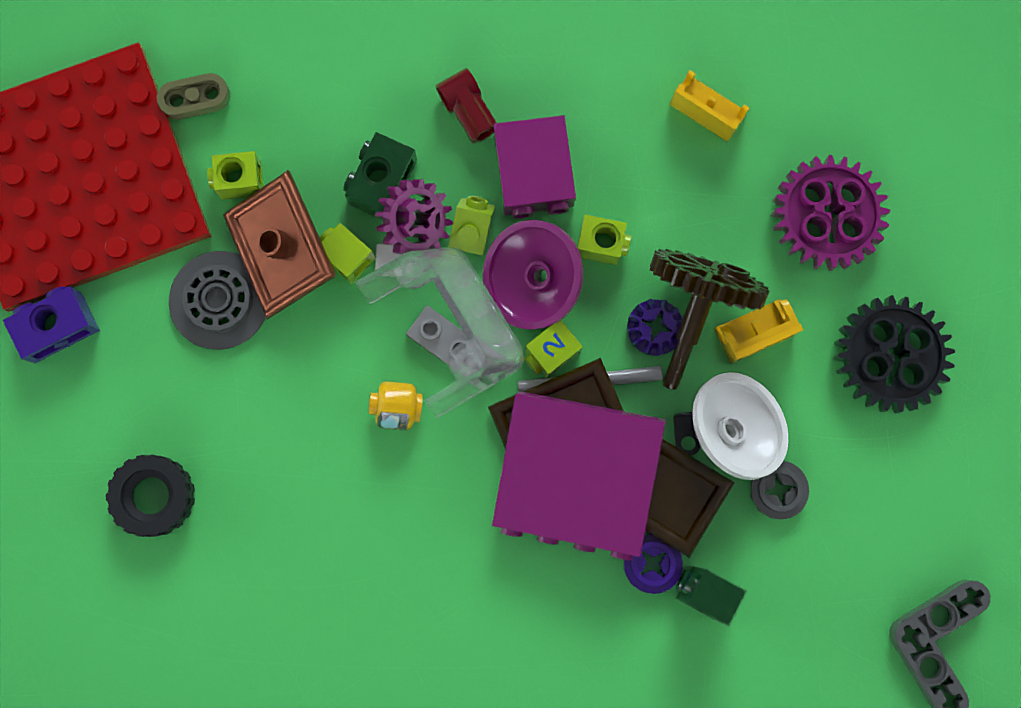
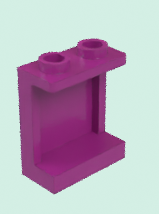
M565 115L494 123V142L497 150L504 215H512L514 219H524L532 217L534 215L533 212L547 211L550 215L566 213L569 211V208L574 207L576 193Z

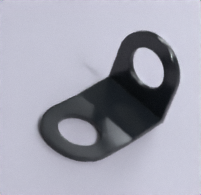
M693 412L673 415L676 447L690 456L696 454L701 445L694 429ZM690 436L695 440V447L692 450H685L682 447L681 441L684 437Z

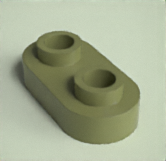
M213 73L170 81L164 84L157 94V103L160 109L169 118L177 120L219 111L230 100V90L222 77ZM211 91L218 92V96L215 99H207ZM176 99H184L183 104L181 106H173V103Z

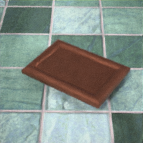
M289 170L223 214L267 319H270L336 277Z

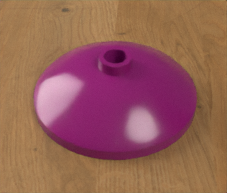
M526 220L515 223L497 236L487 252L483 266V285L486 297L495 313L512 326L529 330L550 327L569 314L582 290L584 272L580 252L572 238L564 230L552 223L540 220ZM543 270H545L547 274V278L544 282H542L540 278V274Z

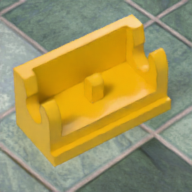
M689 70L683 83L679 84L669 105L728 142L750 108L745 104L742 108L695 79L696 73Z
M778 299L765 305L761 310L756 309L723 325H719L714 330L730 364L797 335L803 331L801 323L799 324L787 299L782 301Z

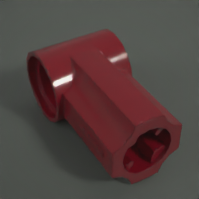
M467 68L435 86L443 104L450 113L455 114L472 144L482 142L494 133V123L497 122L481 98L480 88Z

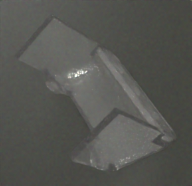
M455 247L404 253L356 281L357 286L370 305L402 286L409 289H417L433 281L466 335L468 341L456 347L449 358L450 369L457 381L424 400L436 418L513 374L522 366L524 361V352L517 337L466 254Z

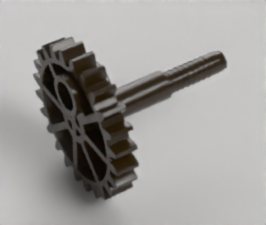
M659 249L654 252L649 270L653 271V275L659 276L660 280L670 282L671 286L683 288L684 292L692 293L676 336L678 341L663 381L664 387L676 390L680 384L692 348L698 343L712 302H722L729 307L735 305L744 310L745 308L761 310L765 305L770 290H768L769 287L764 286L763 282L755 280L756 278L750 276L749 271L728 263L720 264L718 261H710L703 256L697 257L691 253L685 254L678 250L674 252L669 249Z

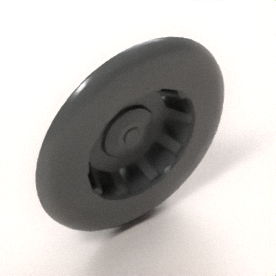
M214 251L197 256L178 272L172 283L169 294V310L173 323L187 340L200 347L221 350L238 346L250 339L259 330L266 318L239 254L228 251ZM223 274H229L227 278L222 277ZM240 281L242 286L236 288L234 283ZM240 295H245L244 303L240 302ZM238 308L241 309L237 317H234L233 314L235 313V311ZM197 309L200 312L198 318L195 315ZM207 318L213 320V325L206 324ZM228 318L229 323L222 325L221 320Z

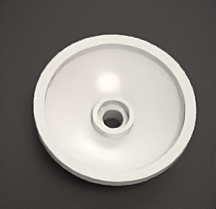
M732 372L714 376L701 386L693 404V424L699 443L711 461L729 475L745 480L760 479L778 469L788 449V428L784 414L772 394L753 378Z

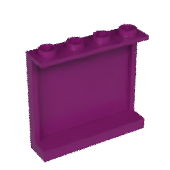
M522 391L516 393L492 526L501 528V533L508 536L522 537L523 533L537 535V541L546 544L557 545L559 540L574 543L573 548L584 552H595L596 548L611 551L610 556L618 559L632 560L633 556L640 557L666 419Z

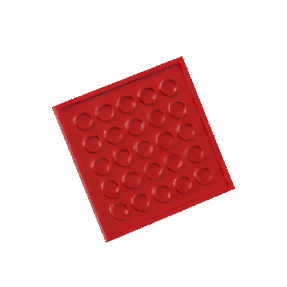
M139 42L0 92V302L3 310L7 312L13 311L21 305L43 300L46 298V294L55 288L63 286L75 288L212 237L170 120L157 103L159 90L144 49Z

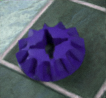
M651 298L644 301L633 309L628 318L627 333L629 339L642 353L651 356L665 355L676 347L678 341L676 336L682 322V316L679 313V309L668 303L667 300ZM659 314H662L661 325L670 332L660 331L651 341V328L641 321L653 322Z
M646 534L644 535L640 557L633 556L632 560H624L623 569L629 582L638 590L649 594L663 593L671 589L679 580L683 569L682 555L679 551L653 535ZM643 551L651 557L661 555L663 552L665 553L661 557L662 560L658 563L661 568L660 571L664 574L663 576L653 570L644 572L642 575L640 574L644 570L643 567L647 564L644 559L645 556L642 554Z

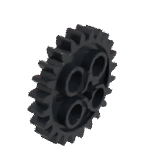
M890 295L885 298L884 305L879 298H875L870 301V307L864 303L857 308L859 315L852 313L846 317L851 326L843 325L839 328L840 333L846 338L838 339L834 342V345L842 348L843 352L833 356V359L844 362V366L838 369L836 373L848 374L849 378L845 381L843 387L855 385L857 389L853 394V398L856 399L866 395V407H871L878 401L879 412L888 411L891 405L895 414L903 412L905 406L909 411L918 409V402L922 405L931 403L929 394L936 396L942 393L937 383L944 384L950 382V378L943 373V370L954 368L955 365L945 359L946 356L955 353V349L946 348L944 343L949 341L952 335L940 334L939 330L943 328L945 322L942 321L934 324L931 321L935 314L934 310L926 314L921 313L922 302H918L910 308L908 297L900 299L898 304H896L894 296ZM897 324L901 325V333L899 335ZM874 325L884 329L886 334L884 342L874 336ZM910 333L916 334L919 337L921 343L919 350L911 346L909 342ZM894 348L893 353L899 356V359L894 361V355L889 353V350ZM869 359L875 361L879 366L877 377L872 376L867 370V361ZM904 367L909 368L914 374L912 385L908 384L903 378L902 372ZM889 375H890V382H891V385H890V386L887 385V383H886L887 377H888Z

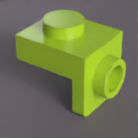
M468 196L467 199L461 198L456 206L448 248L483 256L495 206L488 204L486 199L477 196Z

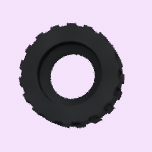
M150 454L139 455L135 459H128L122 467L114 471L112 480L108 482L107 487L109 488L108 494H106V501H108L109 507L107 510L109 515L113 516V521L117 526H121L124 528L123 531L129 534H136V536L156 537L171 533L173 529L179 528L184 524L182 522L191 514L190 509L195 502V498H193L195 488L194 484L190 481V474L183 470L181 464L163 456ZM150 477L162 480L169 491V499L166 506L155 514L141 512L133 501V492L137 484Z

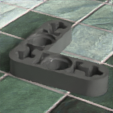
M973 580L959 581L898 618L891 625V642L931 708H948L942 706L946 701L942 691L935 687L931 690L932 686L941 684L945 692L956 695V698L952 701L954 708H969V698L966 691L935 642L983 613L988 608L990 593L988 588L981 582ZM966 589L977 592V595L973 598L976 603L975 605L963 603L956 607L949 601V598L953 602H960L968 596ZM938 605L944 606L949 614L947 623L940 627L936 626L931 620V612ZM906 626L907 628L915 629L916 633L912 635L913 640L917 646L922 648L927 646V649L917 652L911 642L902 641L901 638L905 635L903 628ZM927 657L934 658L938 665L937 673L931 678H925L920 671V664Z

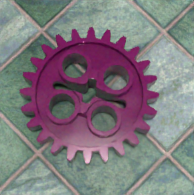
M828 155L823 165L817 156L810 161V167L804 161L801 162L797 167L798 173L791 170L786 175L788 182L782 181L777 189L782 194H777L772 201L776 205L781 206L774 209L771 213L772 217L781 219L773 227L774 231L785 232L779 243L791 242L792 247L788 254L792 255L800 251L802 253L800 263L803 264L809 258H812L814 269H818L824 261H826L828 271L834 270L838 262L843 270L851 266V259L856 264H859L865 259L864 254L869 256L876 251L873 244H879L884 240V237L878 231H884L889 227L887 222L880 219L890 213V209L880 207V204L888 198V195H877L876 190L882 183L876 182L871 184L868 181L873 173L871 170L863 175L860 174V162H857L852 168L847 167L848 161L845 156L838 164H835L832 155ZM827 183H831V185H832V192H831V194H830L829 186L827 185ZM805 189L815 191L819 197V202L810 201L806 197ZM841 189L850 191L854 197V202L844 200L841 195ZM829 206V212H825V209ZM831 213L836 214L834 219H832ZM843 223L853 227L855 237H849L843 232ZM806 224L816 225L819 228L820 237L811 236L806 229ZM830 231H831V237H832V240L834 241V243H830V242H829V236H828V235H829Z

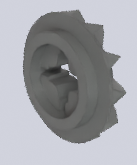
M783 461L773 473L750 481V497L754 501L757 510L770 518H791L801 512L808 501L809 484L807 478L800 468L790 462ZM778 479L780 485H793L792 489H788L787 492L783 493L782 503L777 495L765 494V491L775 486L774 480Z

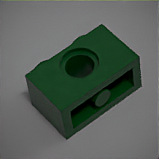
M375 132L372 141L367 140L362 146L359 154L361 163L356 173L350 172L343 187L349 205L375 216V212L384 211V206L379 202V199L391 197L387 188L390 186H397L399 188V181L408 180L417 161L415 149L378 132ZM375 170H384L388 173L381 182H373L369 179L371 173Z
M692 566L690 572L684 570L675 587V590L679 591L676 597L677 600L727 626L730 625L746 593L742 588L709 570Z

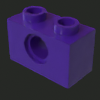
M70 286L58 287L49 291L45 299L35 304L27 303L13 310L12 316L3 320L20 358L34 364L100 331L83 294ZM55 314L56 323L54 327L46 331L45 322L47 318Z

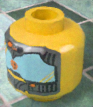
M384 381L379 385L377 393L370 392L368 414L375 415V422L379 428L409 430L414 422H420L422 394L417 393L413 384Z

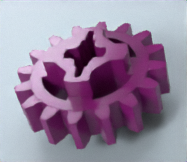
M413 179L412 183L410 180L399 181V188L397 186L388 187L387 190L391 197L379 199V202L384 206V211L375 212L376 217L383 219V224L376 227V230L386 232L387 234L382 241L383 244H394L393 253H405V257L416 258L417 254L423 257L429 256V248L440 250L441 246L438 239L449 238L448 233L444 231V227L453 225V221L446 219L445 216L446 213L452 210V207L443 206L442 204L446 194L435 193L436 185L434 183L424 184L422 179ZM416 194L424 199L416 201V199H411L410 195ZM413 236L418 238L419 241L411 243L405 238Z

